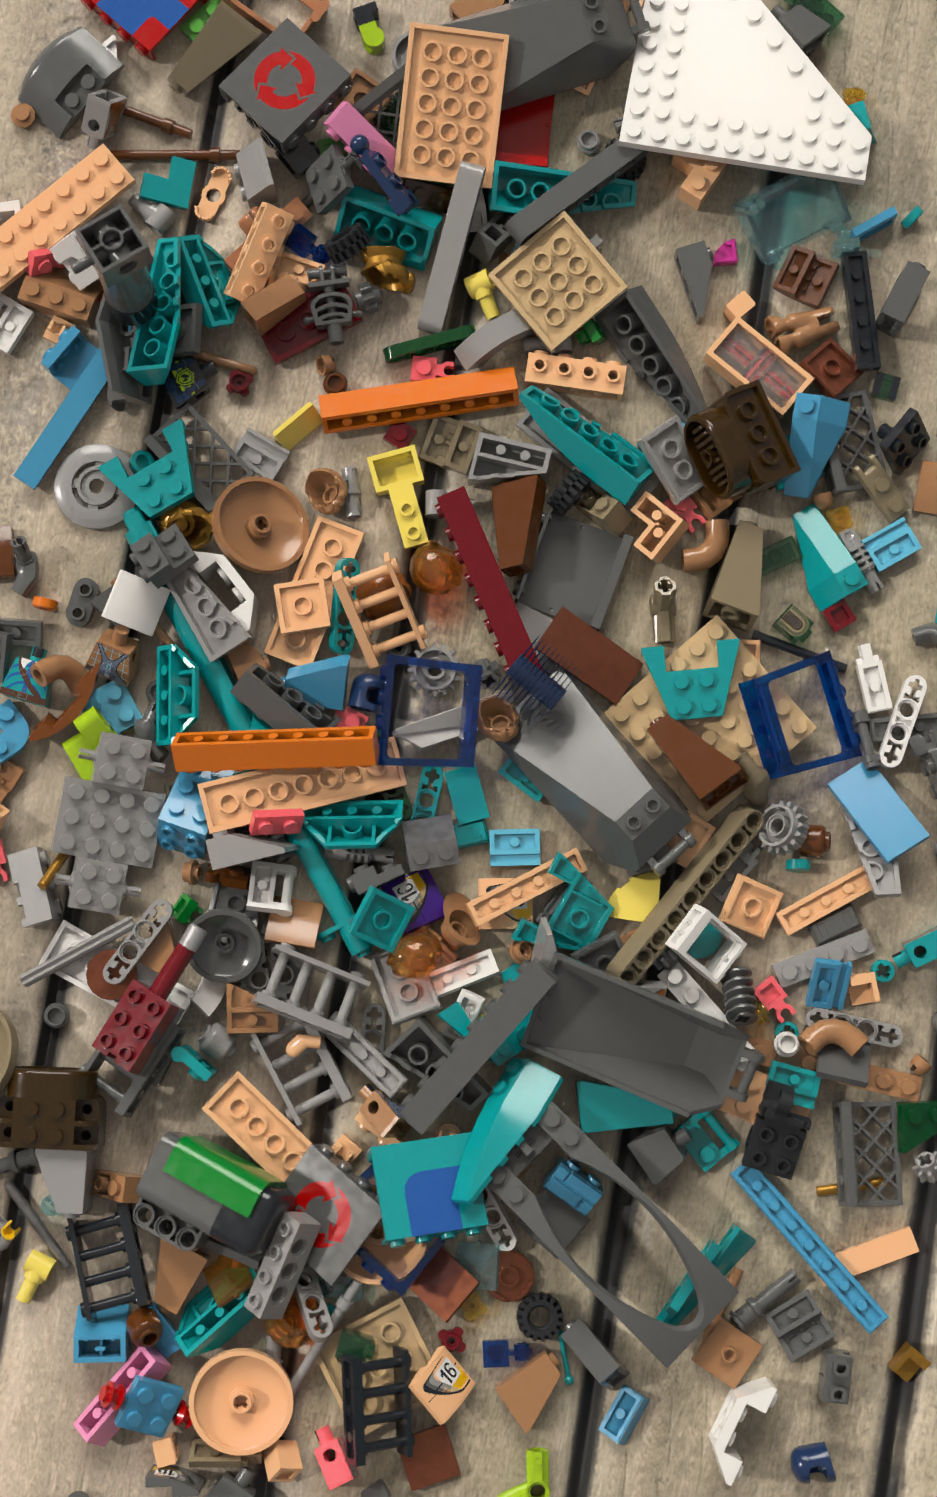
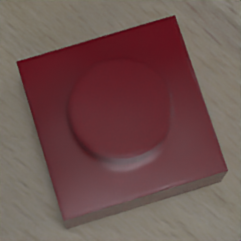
M404 422L392 424L384 435L383 440L396 449L404 448L410 445L417 435V430Z
M845 599L840 600L821 612L833 633L838 632L857 620Z

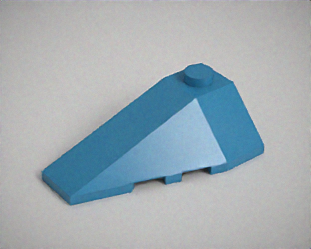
M797 392L789 444L801 471L785 481L784 496L809 499L823 473L826 463L833 455L840 437L843 436L847 429L851 403L822 395Z

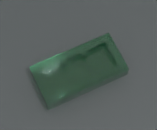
M792 535L763 548L761 577L803 558Z

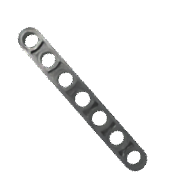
M618 139L511 217L504 228L518 245L522 246L562 211H565L567 214L641 161L649 151L618 146Z

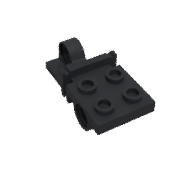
M768 1080L761 1104L758 1106L759 1113L756 1112L754 1125L751 1126L746 1139L745 1152L741 1161L743 1166L788 1180L792 1179L807 1135L806 1130L809 1131L812 1124L810 1118L790 1112L795 1096L794 1087Z

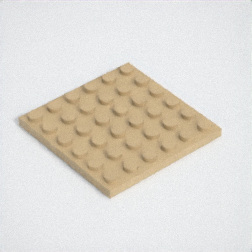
M716 615L665 659L666 672L718 667L716 641L738 638L720 617ZM741 641L737 651L723 716L677 721L734 761L747 751L760 769L766 768V770L770 769L817 728ZM649 673L619 700L617 705L613 704L605 711L604 715L677 793L686 809L708 822L744 791L745 784L706 812L647 731L654 719L660 716L663 718L668 714L651 673Z

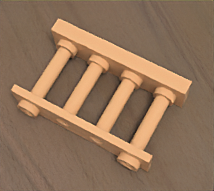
M389 552L384 553L385 565L354 577H344L342 570L332 573V582L370 669L379 666L378 657L382 656L381 653L415 640L418 641L422 650L426 648L425 639L428 638L424 625H418L397 574L401 572L397 559H391ZM390 574L395 587L361 600L353 598L351 591L354 590V587ZM397 596L400 597L404 609L370 622L362 620L360 613L363 612V609ZM406 618L409 619L413 631L378 644L377 642L372 643L369 636L372 634V631Z

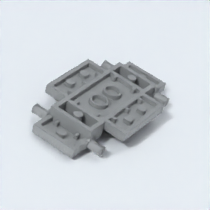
M101 731L99 744L95 751L79 748L80 753L88 755L78 754V759L93 761L91 779L85 780L65 776L51 852L75 855L71 875L55 873V878L59 879H54L53 882L54 884L68 886L70 893L68 907L119 915L121 901L125 895L140 898L141 894L137 892H141V887L127 885L128 865L152 869L157 844L158 818L166 798V794L143 790L145 777L149 771L162 774L165 771L164 769L155 768V766L165 768V763L151 761V740Z

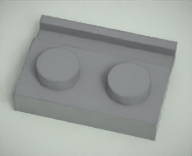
M249 427L233 450L256 475L272 480L277 478L285 461L291 455L289 450Z

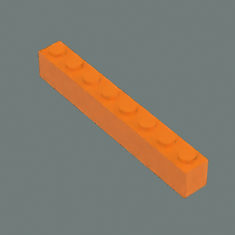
M514 366L318 396L324 434L519 405Z
M376 726L176 733L171 744L176 772L195 773L197 771L220 772L222 770L242 772L252 769L267 771L282 768L285 770L296 768L319 769L321 767L344 768L346 766L366 768L377 764L380 753Z

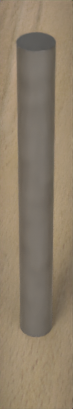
M11 1181L5 1185L6 1191L63 1270L71 1265L72 1262L15 1183Z

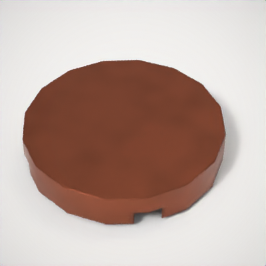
M115 949L101 951L95 955L88 964L86 972L87 984L91 991L98 997L106 1000L121 999L132 980H137L138 978L136 965L126 980L120 984H110L104 979L103 969L117 951ZM124 952L125 957L129 960H132V958ZM118 957L116 961L121 963L117 968H110L109 971L112 973L110 978H120L119 970L125 965L128 968L130 964L123 962Z
M516 1250L495 1253L489 1258L484 1268L486 1289L494 1298L501 1302H513L523 1299L529 1294L534 1284V1270L531 1262L524 1254Z

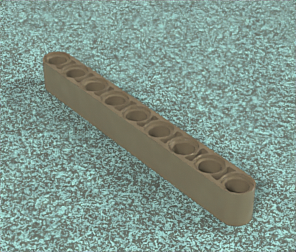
M738 805L732 810L608 964L606 973L635 985L665 949L667 946L665 945L666 941L694 904L700 905L761 829L764 823V816L760 811L746 805Z

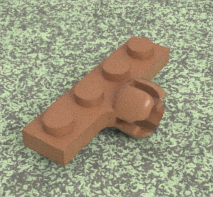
M297 196L282 209L294 215L292 220L294 227L284 240L313 216ZM260 206L253 207L238 222L246 237ZM244 243L224 260V263L232 272Z

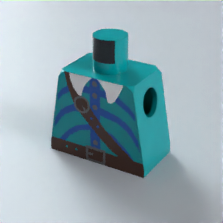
M33 646L30 659L17 656L0 688V694L49 709L53 682L42 687L37 684L30 672V666L46 658L48 650Z

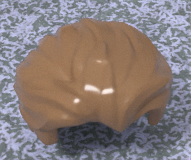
M317 468L310 471L305 483V493L313 508L322 514L331 515L343 507L348 491L343 477L338 472L328 468Z
M501 697L483 699L475 710V721L478 730L486 738L507 742L518 734L520 715H517L518 712L516 709L514 710V706L511 703L507 702L505 704L506 701Z

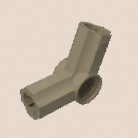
M669 576L660 577L654 583L653 595L649 597L650 616L653 617L654 644L676 642L677 589L676 581H672Z

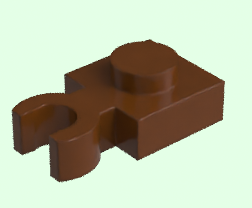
M209 864L208 871L205 872L206 882H222L221 886L243 890L247 889L251 877V868H244L241 865H232L212 870V866Z

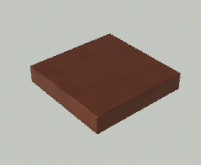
M831 337L799 364L802 369L814 377L812 383L826 397L833 399L837 398L865 372L854 371L853 359Z
M441 1248L409 1288L444 1322L448 1323L481 1282L446 1249Z
M445 1423L413 1433L415 1438L413 1457L400 1454L411 1491L461 1475Z

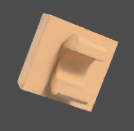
M54 315L43 337L45 340L57 344L61 333L66 329L69 330L72 325L74 327L76 325Z
M344 1133L331 1147L338 1159L345 1160L350 1165L363 1150Z

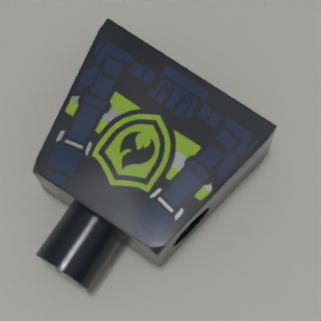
M193 356L172 361L170 371L163 385L177 412L186 403L192 406L210 393L211 390L206 379L218 374L212 360L200 366L197 365Z

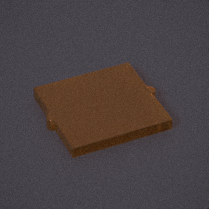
M219 1256L217 1261L203 1270L219 1308L234 1298L238 1299L240 1294L252 1287L254 1283L247 1265L226 1256Z

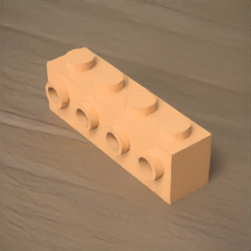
M261 203L223 294L242 302L264 288L266 282L270 281L274 274L275 268L273 265L276 258H280L283 253V241L294 227V222L292 221L294 215L270 203Z
M536 350L534 353L529 352L524 388L533 385L540 390H546L548 387L553 392L621 401L627 366H623L618 361L602 363L597 362V359L591 357H584L581 360L574 359L569 354L553 356L549 355L546 351Z

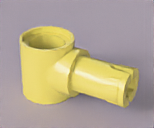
M485 268L464 278V284L471 298H475L476 301L480 302L487 321L499 317L501 314L493 297L495 284L488 277L490 272Z
M33 1249L24 1264L25 1279L16 1298L23 1303L29 1304L39 1284L47 1281L57 1260Z

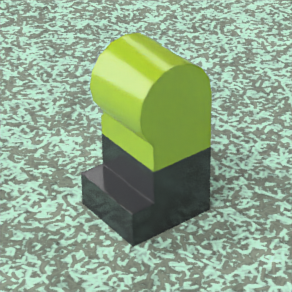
M373 1L353 8V19L365 50L371 55L382 53L385 48V39L382 29L377 27L376 20H379L376 2Z

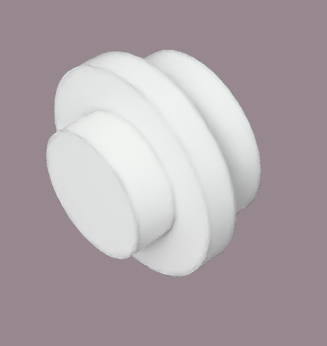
M781 1032L775 1037L773 1046L778 1055L788 1058L798 1052L799 1041L793 1033Z

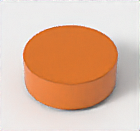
M34 596L32 606L40 610L55 612L59 602L49 598Z

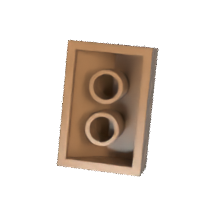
M53 267L52 273L30 277L28 273L25 275L17 296L24 307L52 317L55 315L70 323L93 329L100 306L98 300L104 293L101 281L95 280L82 290H79L70 281L69 271L63 268Z

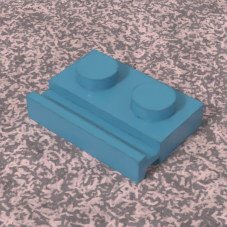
M815 958L805 998L807 1007L826 1009L835 1007L843 1010L853 969L851 961L843 963L840 960Z

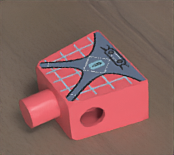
M329 1425L314 1431L320 1447L314 1449V1453L329 1490L360 1475L357 1467L345 1462L344 1439L342 1436L334 1439ZM330 1449H333L336 1452L335 1459L330 1457Z

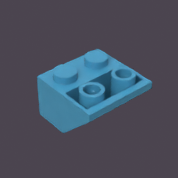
M130 1303L96 1312L98 1322L95 1323L88 1322L86 1318H83L80 1305H78L74 1330V1363L126 1362L131 1356V1338L125 1326L126 1320L131 1314Z

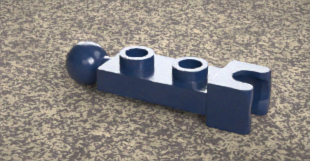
M361 134L355 135L350 141L351 150L358 155H362L360 160L390 198L387 203L396 215L408 214L419 204V200L410 189L402 187V180L387 167L385 157L381 153L369 149L370 143L368 138Z

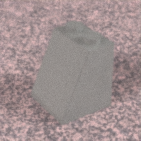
M35 1149V1155L56 1213H64V1218H79L80 1215H84L85 1212L92 1208L96 1150Z

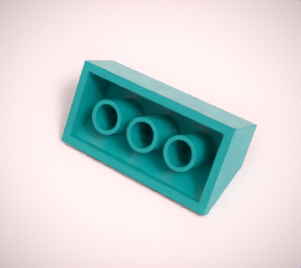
M354 185V188L341 201L334 235H337L339 231H343L346 227L359 222L371 239L367 246H393L406 252V260L403 264L424 271L436 243L443 217L415 207L406 215L402 213L400 216H397L387 203L388 200H386L385 195Z

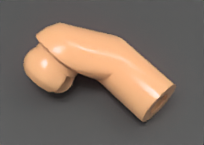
M296 1035L286 1046L287 1055L298 1057L307 1048L320 1049L321 1036Z

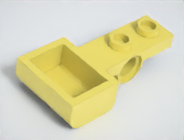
M415 445L367 457L377 497L385 494L390 495L405 550L429 544L414 491L415 486L425 484Z

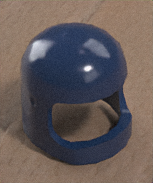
M370 673L356 676L351 685L348 707L385 715L386 707L381 706L380 703L382 694L387 692L386 681L382 677Z
M824 1441L800 1445L793 1449L790 1456L792 1473L797 1481L810 1484V1474L820 1472L826 1477L827 1483L836 1482L835 1472Z

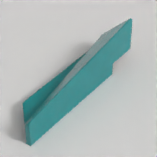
M733 1223L719 1244L709 1239L701 1252L725 1276L753 1247L756 1239ZM688 1272L655 1319L678 1326L698 1305L697 1294Z

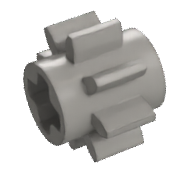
M924 1151L917 1158H914L917 1165L912 1167V1170L922 1183L925 1181L935 1183L937 1182V1152L935 1151L932 1154L931 1152Z

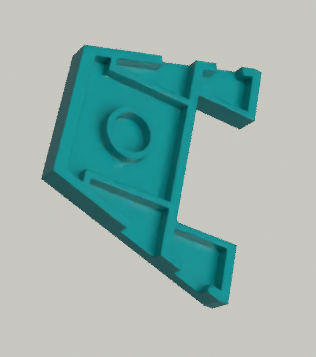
M182 419L162 429L172 452L129 477L121 459L117 456L98 467L113 484L152 520L196 495L192 466L189 462V446L185 434L186 425Z
M739 638L716 641L718 667L666 672L664 646L641 648L643 658L670 717L679 721L723 716L740 643Z
M558 851L547 871L569 883V886L548 924L553 934L555 946L579 950L597 940L614 908L578 869ZM521 917L511 938L515 941H528L534 944L539 926Z
M514 963L500 972L499 975L503 982L506 983L509 979L514 982L520 975L517 969L521 965ZM459 1002L453 1003L437 1014L443 1022L445 1021L460 1036L465 1038L469 1033L466 1028L471 1021ZM533 1009L489 1058L496 1066L502 1065L525 1049L520 1044Z

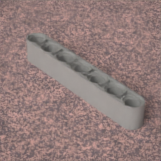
M461 161L418 321L417 329L433 334L444 330L485 177L486 167L466 161Z

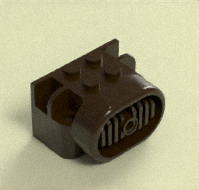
M759 379L727 391L709 405L707 410L690 416L685 423L684 442L688 454L704 487L711 495L718 499H728L743 492L755 495L765 489L772 490L801 471Z
M15 1066L13 1074L4 1088V1095L0 1098V1147L95 1151L105 1146L107 1104L105 1099L98 1095V1071L79 1070L80 1068Z

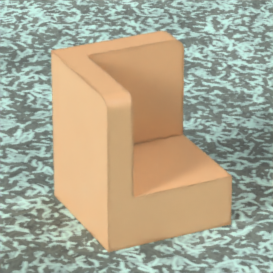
M875 972L851 975L848 985L851 1005L880 1002Z
M277 1440L263 1452L268 1482H292L303 1470L298 1444L295 1440Z

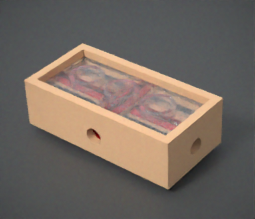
M739 316L733 320L715 341L703 359L704 363L735 388L759 379L779 422L795 404L797 392L804 393L814 377Z

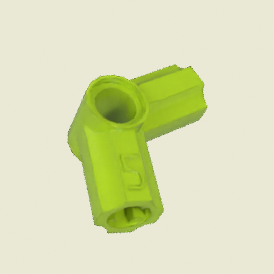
M542 1447L526 1449V1482L498 1493V1497H549V1449ZM534 1485H542L545 1488L544 1492L540 1495H534L531 1492V1488Z

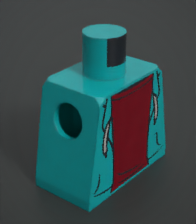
M937 925L903 942L902 944L905 949L891 955L898 969L910 963H913L914 967L918 968L937 959ZM918 946H923L924 952L920 955H915L914 949Z

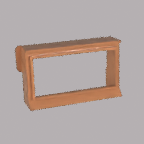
M222 0L269 36L276 29L240 1ZM299 0L313 11L301 28L306 35H308L315 23L320 20L330 5L329 0Z

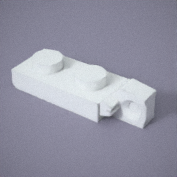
M870 643L858 646L860 659L855 660V667L867 714L892 709L882 660H879L878 655L872 654Z

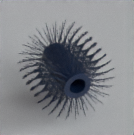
M538 636L524 654H521L505 673L506 676L494 692L509 676L510 680L500 693H502L512 679L515 682L502 699L518 683V687L508 700H510L520 686L523 689L511 705L526 690L527 693L521 701L528 693L531 694V697L523 707L534 696L536 698L534 702L539 700L540 703L544 704L543 708L546 706L552 710L567 690L562 687L563 683L559 685L553 680L555 676L553 678L549 676L557 665L548 675L545 673L555 659L544 672L541 670L553 653L540 668L537 667L550 648L536 664H533L547 643L532 661L529 658L542 641L527 658L525 657L539 638Z

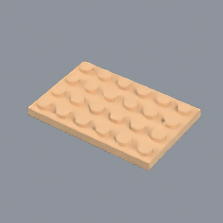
M410 22L394 173L402 178L455 185L461 161H466L486 167L482 188L492 189L509 35Z

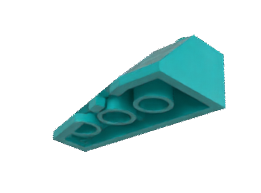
M814 503L792 515L797 543L802 557V567L807 581V591L819 612L855 594L868 584L857 563Z

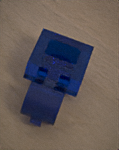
M300 223L294 225L285 245L300 257L306 258L311 254L313 261L324 265L330 261L329 255L323 248L324 244L314 245L318 237Z
M509 1339L482 1341L484 1368L510 1367V1356H515V1361L530 1360V1355L532 1354V1348H529V1343L526 1342L515 1343L514 1349H509Z

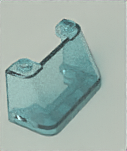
M790 174L732 205L735 216L760 261L765 264L767 263V265L780 261V256L784 253L783 250L823 229H831L832 232L839 231L845 227V223L852 220L838 181Z

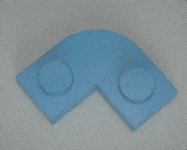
M10 699L0 705V730L2 732L0 733V766L22 752L29 737L27 721Z

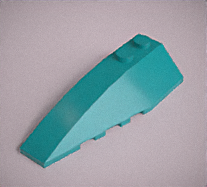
M495 160L492 189H487L489 210L517 214L573 172ZM616 178L568 214L634 207L636 203L637 181Z
M179 237L158 239L149 275L158 296V308L155 315L147 323L137 326L126 371L143 386L164 384L172 363L180 328L181 239Z
M533 385L520 393V400L554 445L578 469L588 476L594 484L602 487L614 499L626 505L654 474V470L644 453L615 432L612 435L600 429L601 424L594 420L592 423L587 422L579 417L580 412L573 408L559 406L560 401Z
M512 1058L506 1065L502 1076L493 1086V1090L474 1125L466 1145L452 1195V1200L455 1203L472 1205L493 1179L491 1173L507 1162L509 1158L506 1155L514 1145L519 1147L525 1139L522 1136L530 1125L535 1127L540 1121L564 1080L560 1075L530 1059Z

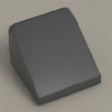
M382 1479L377 1480L361 1492V1497H391L392 1495Z

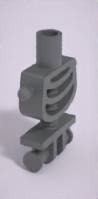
M346 263L341 266L330 264V269L323 270L322 265L319 266V269L309 270L307 268L308 281L312 279L321 280L309 282V291L324 290L325 292L312 300L310 305L312 317H305L304 324L309 325L311 322H315L317 330H328L329 344L331 346L342 345L344 343L342 327L351 326L353 324V316L357 318L363 316L361 310L353 311L350 296L341 292H335L337 288L349 287V280L346 277ZM331 275L332 279L325 280L324 276ZM342 275H345V277H346V278H339V279H336V278H335V276H342ZM336 300L343 301V302H345L346 304H344V303H336V302H337Z

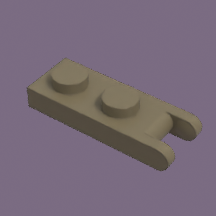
M870 454L867 457L871 464L870 468L863 472L860 467L855 466L852 471L887 522L891 523L911 507L877 458Z

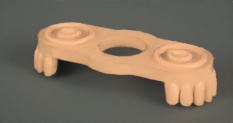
M217 166V168L215 167L211 170L212 177L208 185L202 190V198L199 205L194 207L196 216L203 222L213 220L219 207L225 202L226 192L231 183V174L224 166ZM209 191H219L221 194L220 199L217 202H210L207 199Z

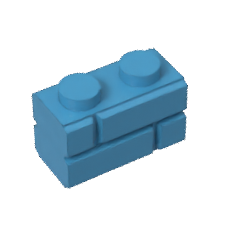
M561 1156L544 1177L543 1187L577 1212L586 1216L603 1194L602 1182L596 1175L592 1173L587 1175L581 1171V1166L578 1163L573 1162L570 1158L566 1160Z

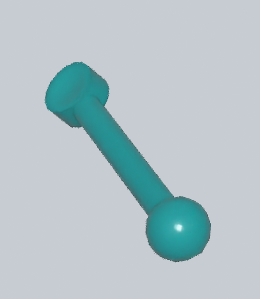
M560 1331L558 1338L565 1370L564 1382L567 1385H571L574 1382V1378L570 1374L565 1342L561 1337L563 1331Z

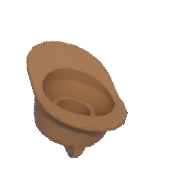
M452 892L445 897L443 901L445 919L440 928L443 938L450 944L452 950H458L466 945L475 946L481 939L479 926H475L465 906V903L470 900L458 892Z

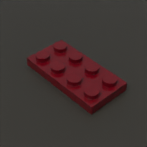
M346 287L335 289V292H341L350 296ZM324 290L306 293L307 300L261 336L276 366L329 339L327 329L317 330L315 322H311L309 325L304 324L305 317H312L310 307L312 300L324 294ZM336 300V301H337L336 303H344V304H346V303L343 302V301ZM352 300L353 311H357L358 309ZM353 316V324L342 327V331L363 322V318Z

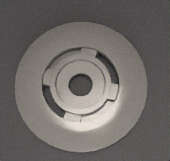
M92 444L73 451L64 459L55 476L54 493L59 508L69 520L87 529H107L123 522L124 518L122 515L129 509L136 507V504L98 468L117 456L121 459L129 477L132 476L134 473L129 468L130 458L125 453L109 445ZM95 463V466L87 468L80 474L79 478H75L80 471H82L90 464ZM94 480H102L104 482V490L99 494H95L90 490V484ZM115 495H119L110 506L99 509L100 506L108 504Z

